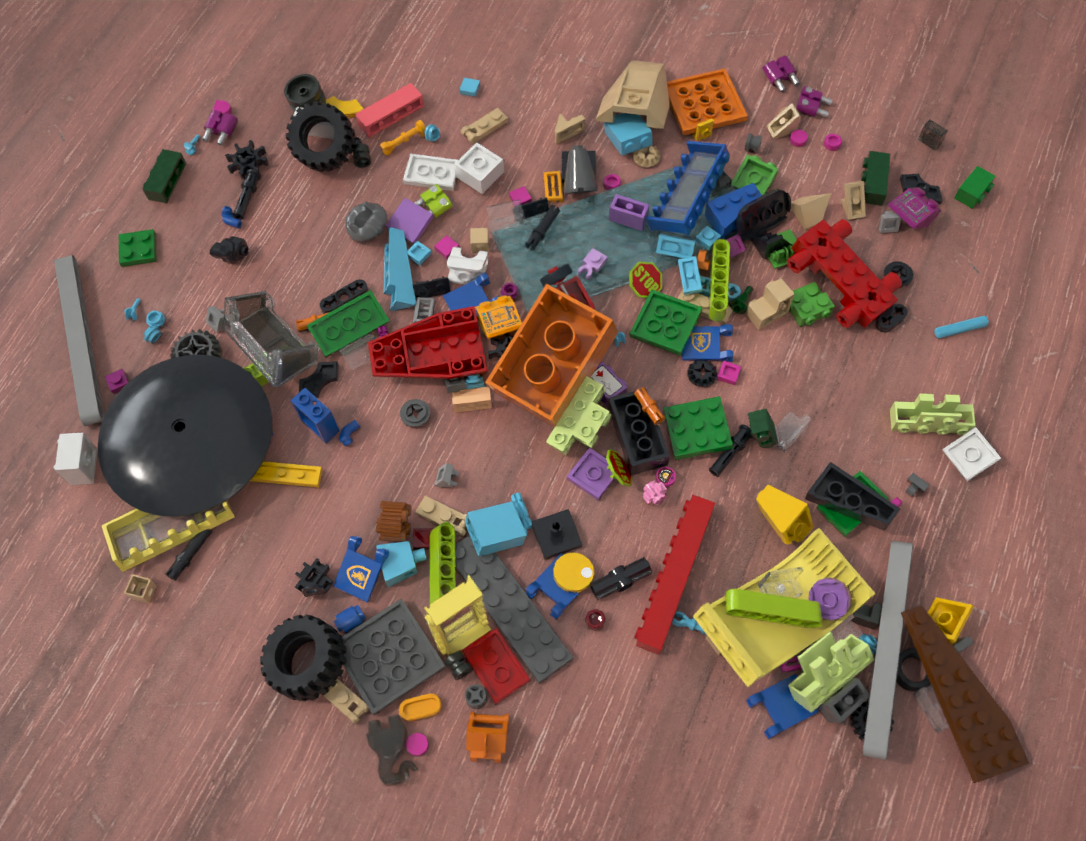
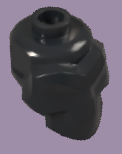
M231 236L230 238H224L221 243L215 242L209 253L214 258L222 259L223 262L236 263V261H240L244 256L248 255L249 247L245 239Z

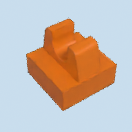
M700 249L698 257H696L697 265L700 269L708 270L711 260L705 259L707 251Z

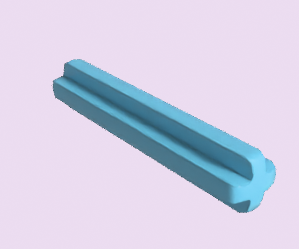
M980 316L937 327L934 330L936 338H942L987 326L989 320L987 316Z

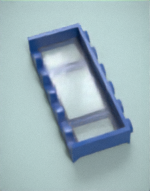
M687 141L686 144L690 152L689 156L688 154H682L681 161L683 167H674L676 180H667L669 193H660L662 206H653L655 217H646L651 232L653 230L683 233L689 236L695 227L699 215L702 214L703 207L708 202L712 190L716 187V182L722 175L726 163L729 162L730 153L727 150L726 144Z

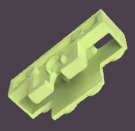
M586 376L547 439L546 443L565 456L575 440L591 449L594 447L599 439L596 434L600 427H606L612 418V415L609 414L610 411L598 405L606 392L602 384Z
M919 394L915 402L895 401L890 408L891 431H898L900 433L913 431L920 434L937 432L941 435L957 433L958 435H965L976 426L973 405L959 404L960 395H945L943 403L939 401L938 405H933L934 394ZM898 417H909L910 420H898ZM959 420H966V423H962V422H958V421H959Z
M829 631L798 656L804 673L791 682L788 687L796 702L808 711H814L874 661L869 645L852 634L844 640L840 639L835 643L833 635Z

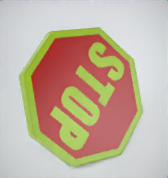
M639 261L629 271L630 288L639 298H647L651 290L659 292L662 289L661 271L653 262Z
M609 449L606 460L608 462L607 469L611 470L613 474L610 475V478L617 479L621 485L630 487L633 477L630 474L627 463L617 451Z

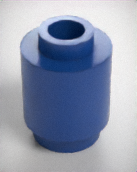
M352 605L335 615L337 620L334 623L339 632L343 630L347 633L361 625L366 617L359 605L354 607Z

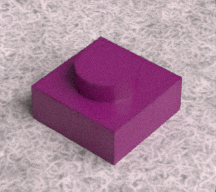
M739 234L726 240L730 244L729 258L746 250Z
M123 369L105 376L110 391L113 394L121 391L129 382Z

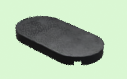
M774 189L744 205L736 221L739 235L744 238L753 239L782 224L787 219V213L791 210L790 195L784 190Z

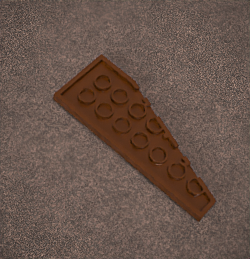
M919 606L901 612L973 783L1029 764L1010 719L924 607Z

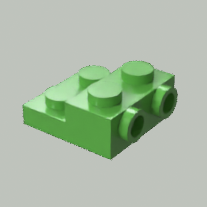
M747 154L730 186L737 190L754 183L760 193L764 195L776 179L778 168L771 162L765 163L761 161V158L758 156Z
M815 282L793 290L795 295L789 311L799 327L811 325L818 319H825L832 315L835 307L826 292H821Z

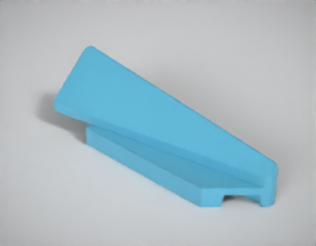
M390 227L389 243L385 244L384 294L391 295L390 310L396 311L414 306L416 300L404 231Z

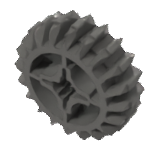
M200 329L197 332L191 330L190 334L184 332L185 336H178L179 341H173L175 347H171L172 353L170 358L185 355H209L222 358L220 342L207 330L204 332Z

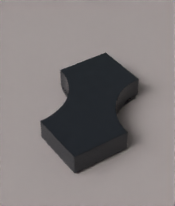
M902 174L900 176L903 192L908 188L918 187L926 193L925 196L928 199H933L938 205H941L943 200L939 186L926 183L919 174Z
M338 361L319 362L316 371L312 375L299 380V392L306 388L316 398H319V394L324 386L338 381Z

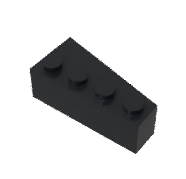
M832 462L828 464L805 497L807 501L884 531L900 510L899 507Z

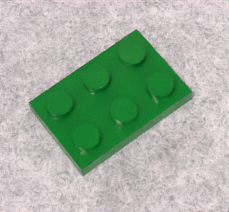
M859 471L853 476L855 479H857L858 481H860L861 483H863L864 485H866L867 487H869L885 499L889 500V498L881 490H879L861 471ZM817 505L816 507L844 537L862 523L823 506Z

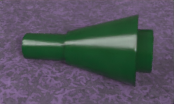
M747 286L743 293L730 302V307H732L735 313L744 314L747 311L753 287Z

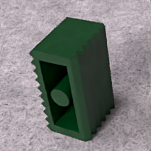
M761 409L749 412L747 415L749 417L751 434L759 447L771 448L777 444L775 424L768 410Z

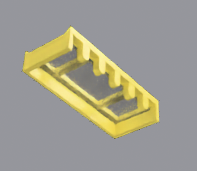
M227 500L210 510L178 517L158 516L135 509L101 526L113 562L122 572H125L192 539L199 532L212 529L235 516Z
M469 575L466 584L463 582L432 603L429 609L424 607L427 613L424 618L443 656L447 654L449 657L453 653L465 649L492 631L488 625V617L485 614V605L482 602L483 594Z

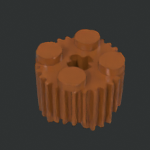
M381 501L379 508H382V513H380V517L376 521V531L380 533L379 541L406 542L407 535H410L411 523H407L408 516H411V504Z

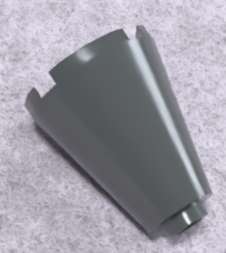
M583 145L572 146V150H569L564 194L598 191V185L587 149L583 148Z

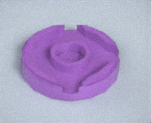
M829 577L820 579L809 591V600L820 603L823 619H839L848 612L851 606L849 589L838 579Z

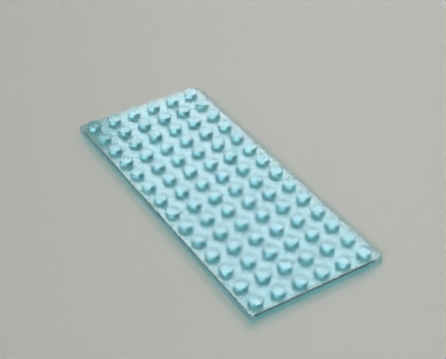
M696 159L691 170L710 171L715 159ZM673 167L559 207L560 213L545 233V238L539 242L534 251H530L532 246L527 249L525 243L531 237L532 230L537 228L547 212L491 231L529 313L544 288L540 279L549 274L547 271L555 266L559 268L569 264L573 272L563 280L564 282L578 275L579 268L583 266L584 258L592 248L608 256V261L598 273L593 271L592 277L589 280H586L587 272H583L580 276L578 275L589 297L630 283L629 271L639 261L653 262L660 271L679 265L678 259L683 258L656 253L659 235L663 234L695 241L696 236L706 226L713 229L704 215L706 204L689 236L683 233L653 230L651 232L647 221L642 231L609 221V208L616 194L649 204L648 216L655 217L653 206H662L660 193H669L667 180H676ZM724 170L718 178L716 187L712 190L708 201L735 191V188L730 185L731 182ZM687 176L671 206L690 208L705 178ZM668 212L665 218L683 221L686 215ZM737 228L726 235L724 240L739 234ZM740 236L742 242L748 240V238ZM695 241L692 257H698L700 249L706 250L707 254H710L713 247L707 250Z

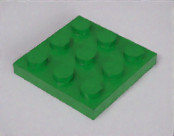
M651 290L629 335L631 338L681 356L702 313L703 307Z
M720 396L664 407L675 460L733 449Z

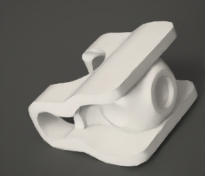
M453 247L447 260V267L450 268L449 282L465 285L475 280L482 273H485L488 266V252L479 251L477 256L466 258L462 256L461 248Z

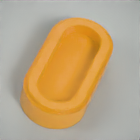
M435 694L409 698L400 704L399 714L408 722L432 717L441 711L442 702Z

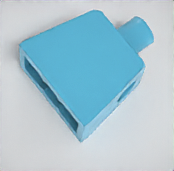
M408 541L376 545L377 549L385 548L389 551V555L382 566L384 579L388 587L418 573L416 563L427 560L424 548L412 551Z

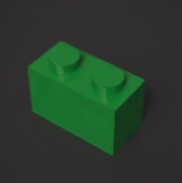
M977 166L959 187L954 199L973 209L977 203L980 205L986 196L984 194L992 190L995 185L992 182L996 176Z

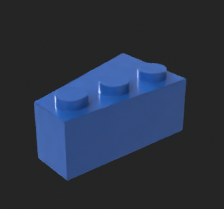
M754 183L708 201L704 215L713 229L721 235L720 239H725L726 235L737 228V216L742 207L761 197L762 194Z

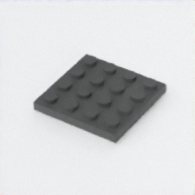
M402 598L342 636L344 640L342 644L346 646V654H343L346 657V664L343 666L374 716L446 668Z

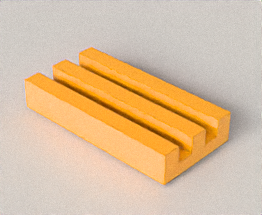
M561 171L544 172L545 198L547 197L548 203L549 201L563 203ZM547 176H551L552 196H549ZM554 176L558 178L559 196L555 194Z

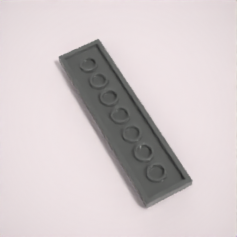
M470 535L455 545V568L466 583L468 575L483 594L482 602L485 605L484 608L539 684L573 660V656L496 552L478 557Z

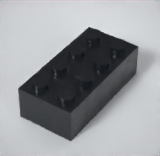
M635 391L610 397L608 409L612 415V421L631 475L668 466L670 458L659 424L654 425L647 412L642 410L643 406L634 395Z

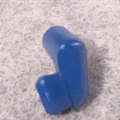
M224 206L221 212L223 222L239 229L242 221L233 217L231 207Z
M356 420L347 424L340 432L339 441L344 446L352 443L351 433L360 428Z

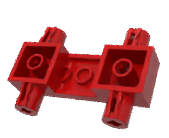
M823 219L797 238L791 247L795 254L787 259L788 267L793 273L797 274L806 267L815 275L822 271L844 295L840 300L844 308L836 314L837 321L845 328H849L855 322H858L865 329L898 301L893 293L902 286V281L893 272L888 273L880 280L843 241L852 234V227L848 221L841 219L830 227Z

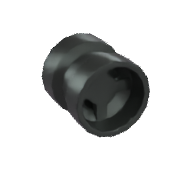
M360 143L353 147L354 164L359 168H364L371 164L368 145Z
M462 650L453 653L444 661L447 668L452 670V676L455 680L464 678L473 670L471 664L466 662Z

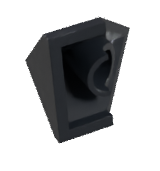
M767 231L751 239V242L763 259L770 257L774 250L779 251L788 245L793 246L783 238L782 234L777 235V233L772 234L771 232L767 233Z

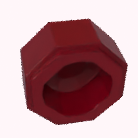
M593 609L588 611L585 622L589 629L597 631L603 628L606 618L603 611Z

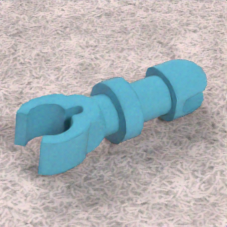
M680 611L675 612V617L681 618V621L673 619V625L678 627L687 626L689 630L693 631V629L701 631L702 634L707 635L694 618L690 619Z

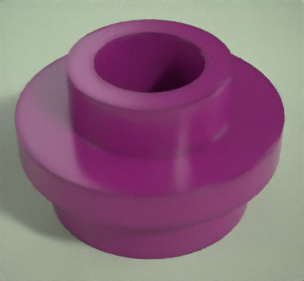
M506 283L501 288V296H510L514 300L519 295L518 287L513 283Z

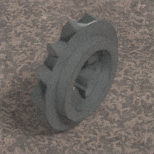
M420 399L407 401L400 410L401 420L406 426H412L413 428L423 426L425 422H428L431 415L428 404ZM412 409L418 413V419L412 416Z

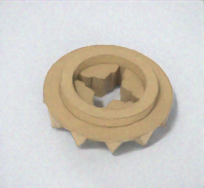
M648 146L634 151L633 159L639 166L652 167L659 162L660 151L657 150L656 146ZM649 152L648 157L645 159V154Z

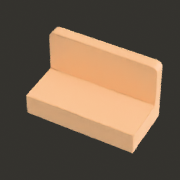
M489 387L452 392L455 413L492 408Z

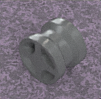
M749 133L744 150L751 149L758 153L762 136H753L752 133Z
M474 684L467 688L465 699L471 708L480 709L487 702V694L482 686Z

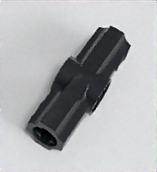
M643 557L629 565H620L612 569L608 575L590 583V587L595 598L600 600L616 591L622 592L627 590L634 582L651 575L652 570L648 561Z

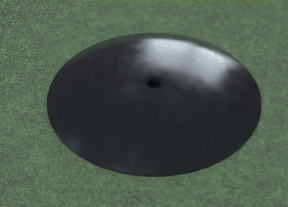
M185 355L157 363L129 381L116 395L105 413L98 436V458L103 476L108 485L123 501L149 514L178 517L210 510L237 494L253 478L263 463L272 436L273 421L268 398L261 385L248 371L227 359L209 355Z

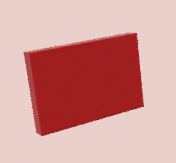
M497 628L462 650L465 658L473 667L474 672L495 705L531 681Z

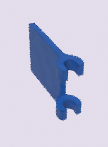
M486 272L482 273L475 280L443 295L450 311L472 306L476 307L482 302L489 301L482 289L483 286L490 284L489 277ZM499 296L494 297L489 302L497 300Z
M562 553L526 588V594L530 599L540 590L556 603L550 613L555 620L561 616L566 607L580 593L564 591L554 580L553 569L556 561L563 556Z
M796 674L749 696V699L746 700L749 708L762 702L773 720L774 725L764 731L767 739L819 712L817 708L810 712L794 700L788 685L798 677Z

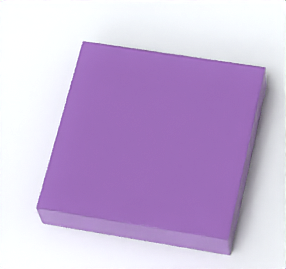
M404 198L387 223L386 228L388 230L390 227L403 230L405 240L415 244L434 218V215Z
M591 448L586 451L567 475V480L596 500L602 497L615 479L610 478V475L613 474L611 470L607 469L608 462L606 458Z

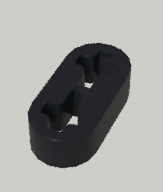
M902 304L893 305L878 317L876 328L883 333L891 331L905 319L908 312L907 308ZM895 312H901V314L894 316ZM889 320V323H888V324H885V325L882 324V322L885 323L886 321Z

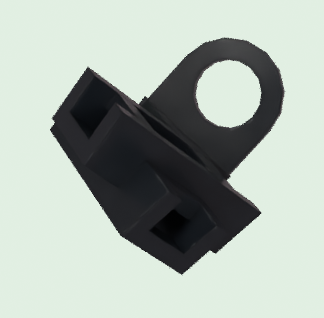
M316 558L311 566L304 562L302 565L305 568L301 573H295L300 579L295 588L301 591L305 597L318 594L325 595L333 584V580L326 576L330 571L329 565H323L318 558Z

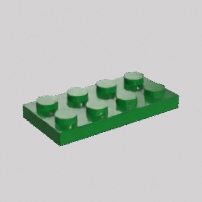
M369 290L309 323L307 328L325 358L377 330L379 326L386 325L390 320L373 292Z

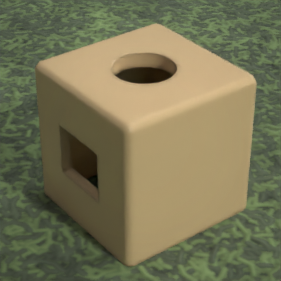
M488 228L470 229L472 253H479V251L489 252Z
M131 575L124 593L133 600L149 604L157 585L149 578ZM145 588L143 595H141V590Z

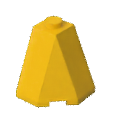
M767 485L764 490L759 492L756 498L759 509L783 543L788 545L792 541L802 542L814 528L808 504L770 485Z

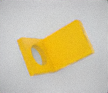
M713 119L697 124L696 133H692L696 141L712 136Z

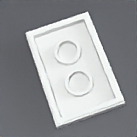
M410 154L403 184L427 188L438 184L442 190L454 191L457 179L454 164L458 160Z

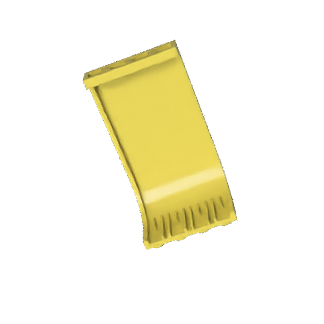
M819 528L778 565L737 589L809 600V591L818 580L828 577L835 578L845 584L851 595V606L844 616L835 620L822 618V626L816 628L736 617L727 614L725 595L711 604L706 603L702 605L693 617L742 681L749 687L817 642L829 631L831 632L872 598L875 592Z

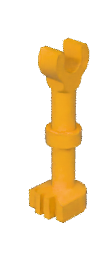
M421 120L415 122V127L406 133L402 132L393 141L381 143L382 152L385 156L389 155L396 146L403 142L406 143L409 141V138L417 133L425 137L426 126Z

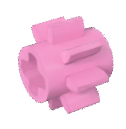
M651 481L643 488L645 491L643 498L647 504L652 502L654 505H658L667 497L665 495L667 488L662 482L658 484L656 481Z

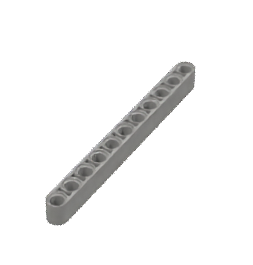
M74 255L55 259L54 263L79 417L83 426L102 422L104 411L79 267Z
M893 540L890 547L863 746V756L887 760L904 625L901 612L906 609L913 543Z

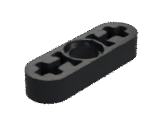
M361 279L355 280L322 299L320 302L322 313H329L368 292L366 282ZM344 294L349 295V298L345 301L339 299Z

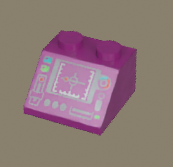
M918 187L908 188L888 205L913 229L928 227L942 211L938 207V203L933 199H928L925 196L926 193Z

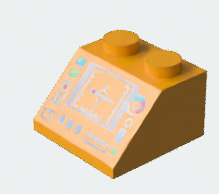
M500 296L495 301H485L475 307L480 327L488 339L517 330L522 324L514 301L510 296Z

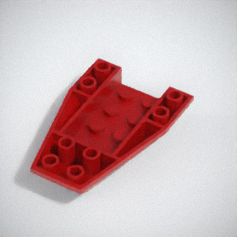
M475 306L434 314L368 342L373 377L452 379L488 372Z

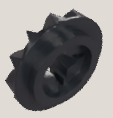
M899 261L889 263L884 269L883 277L890 272L897 274L901 271L900 279L902 286H908L914 275L911 267Z
M704 358L699 361L695 360L689 365L687 370L689 381L699 387H707L713 384L718 374L716 366L711 361H705ZM702 368L706 372L703 378H701V373L699 372Z

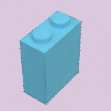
M620 113L615 115L613 123L604 122L605 134L621 156L653 145L652 130L647 127V124L640 115Z
M513 502L468 512L465 519L467 530L478 557L521 546L527 536V529L525 525H522L519 510L515 508Z

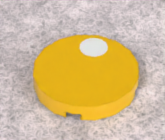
M567 553L561 556L555 563L553 569L554 580L564 591L581 592L592 583L594 576L593 565L582 554Z

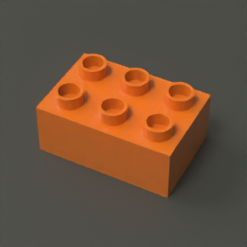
M546 284L485 383L496 394L555 428L586 376L591 378L617 336L618 331L614 321Z

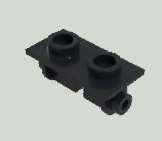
M547 197L539 198V200L527 204L515 205L512 211L516 217V222L519 223L545 215L549 210Z
M444 276L431 281L413 284L416 299L417 297L429 298L451 292L448 277L444 278Z

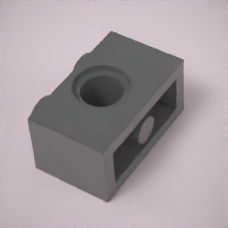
M852 678L817 708L827 722L841 723L870 697V694L858 678Z

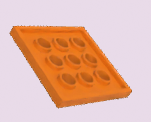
M725 68L667 81L669 104L683 136L696 133L697 124L709 119L714 120L713 129L744 122L748 119V115Z

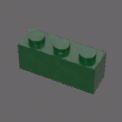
M162 149L160 155L157 156L154 167L150 170L147 181L143 184L142 190L148 200L168 203L187 164L182 153Z
M869 151L867 158L864 157L862 168H865V171L862 172L861 181L864 182L865 204L882 206L885 201L890 165L889 153Z

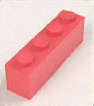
M410 83L356 113L358 126L369 138L424 107L423 97L415 86Z

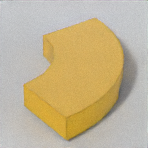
M334 96L326 99V103L337 107L347 118L356 117L355 114L363 110V107L356 99L342 101Z

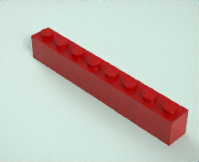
M692 495L690 501L686 500L683 511L686 512L684 518H679L676 526L679 532L677 536H672L669 545L672 547L671 553H666L662 563L666 565L663 572L659 571L656 583H659L657 590L652 589L648 600L652 602L649 609L645 608L641 619L644 620L643 627L638 626L634 637V639H637V647L660 655L713 512L715 502L696 495Z

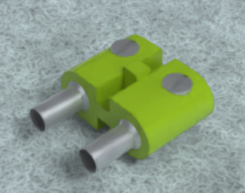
M438 184L420 195L421 199L415 202L418 206L425 204L435 218L453 207L451 201Z

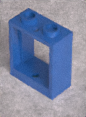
M306 388L290 400L300 420L325 444L340 432L332 412Z

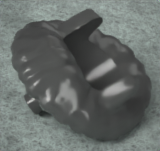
M369 202L355 206L348 213L345 223L347 233L352 240L365 242L376 235L379 236L383 232L382 229L387 221L385 209L377 203Z

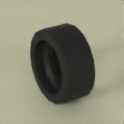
M916 648L906 649L900 653L896 682L906 690L913 692L921 691L931 684L927 673L920 682H912L906 678L902 671L904 660L913 657L921 661Z

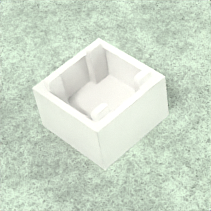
M477 142L454 164L456 177L481 194L504 173L503 159Z
M84 433L60 434L57 440L56 464L53 469L70 485L94 484L98 448Z

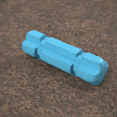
M521 493L512 494L511 500L515 508L519 510L522 525H525L527 530L531 529L532 522Z

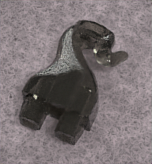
M399 714L388 717L390 728L382 730L380 720L368 722L367 741L371 749L378 755V774L385 786L405 783L409 780V769L411 768L413 771L418 770L412 761L406 760L400 764L398 772L392 773V768L406 749L408 739L407 729Z

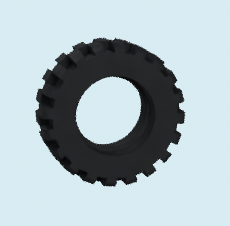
M319 101L313 102V105L310 103L304 104L305 108L303 109L299 107L296 110L297 114L295 116L292 114L290 117L292 120L291 124L287 123L286 127L289 130V133H286V139L289 141L287 146L292 151L291 154L303 165L317 171H332L333 167H341L340 163L342 161L347 162V155H352L353 152L351 146L355 145V139L353 138L355 131L352 128L351 121L337 107L331 106L326 102L321 104ZM318 123H330L334 128L332 144L324 151H312L308 146L310 130Z
M306 614L304 616L296 615L293 617V620L290 618L284 620L281 626L278 624L274 628L275 631L272 635H268L266 638L268 641L262 647L263 656H260V664L263 665L261 667L262 676L265 677V682L273 690L290 699L299 701L318 699L319 694L324 696L328 693V688L330 686L334 687L337 684L336 679L338 676H342L344 671L342 670V665L346 664V657L343 656V654H346V646L342 644L344 640L336 629L318 617L315 618L312 615ZM315 641L316 654L312 664L304 672L293 675L291 663L295 652L303 644Z

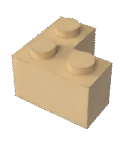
M782 278L771 281L766 285L763 297L758 300L754 299L748 304L746 315L756 328L760 330L788 314L795 294Z

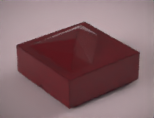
M413 528L414 550L430 549V532L433 528Z

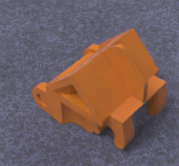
M470 712L466 731V751H470V761L478 762V758L494 759V763L502 762L501 754L506 753L509 714L501 716ZM475 723L502 724L503 728H483L474 726Z

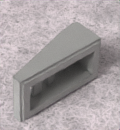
M417 297L413 323L434 315L435 298Z

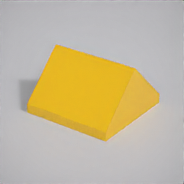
M936 597L927 613L953 645L974 607L971 604Z

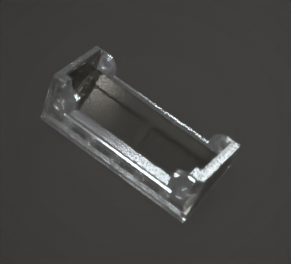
M266 291L225 297L223 330L273 387L282 386L317 363L320 353L319 346L314 341H309L306 345L273 310L275 301Z

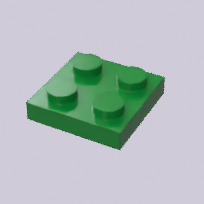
M154 229L118 234L119 264L121 267L157 262L156 232Z

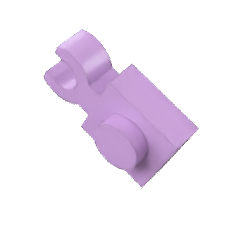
M592 248L584 258L583 266L579 268L578 275L580 276L583 272H587L586 280L591 279L592 272L598 273L608 261V256Z

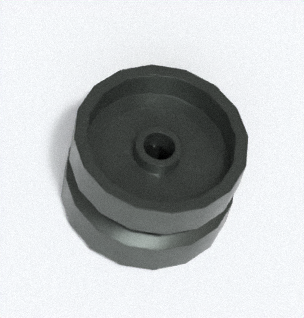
M311 74L296 75L285 85L284 95L294 113L297 107L305 108L304 104L310 103L313 105V102L319 101L321 104L326 102V96L321 89L319 81Z

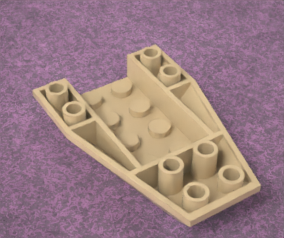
M632 60L603 97L596 121L613 123L616 112L647 115V127L664 129L670 107L665 64Z

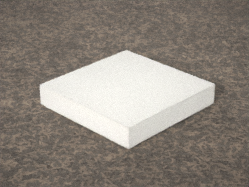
M976 427L942 449L967 482L1001 460L998 453Z

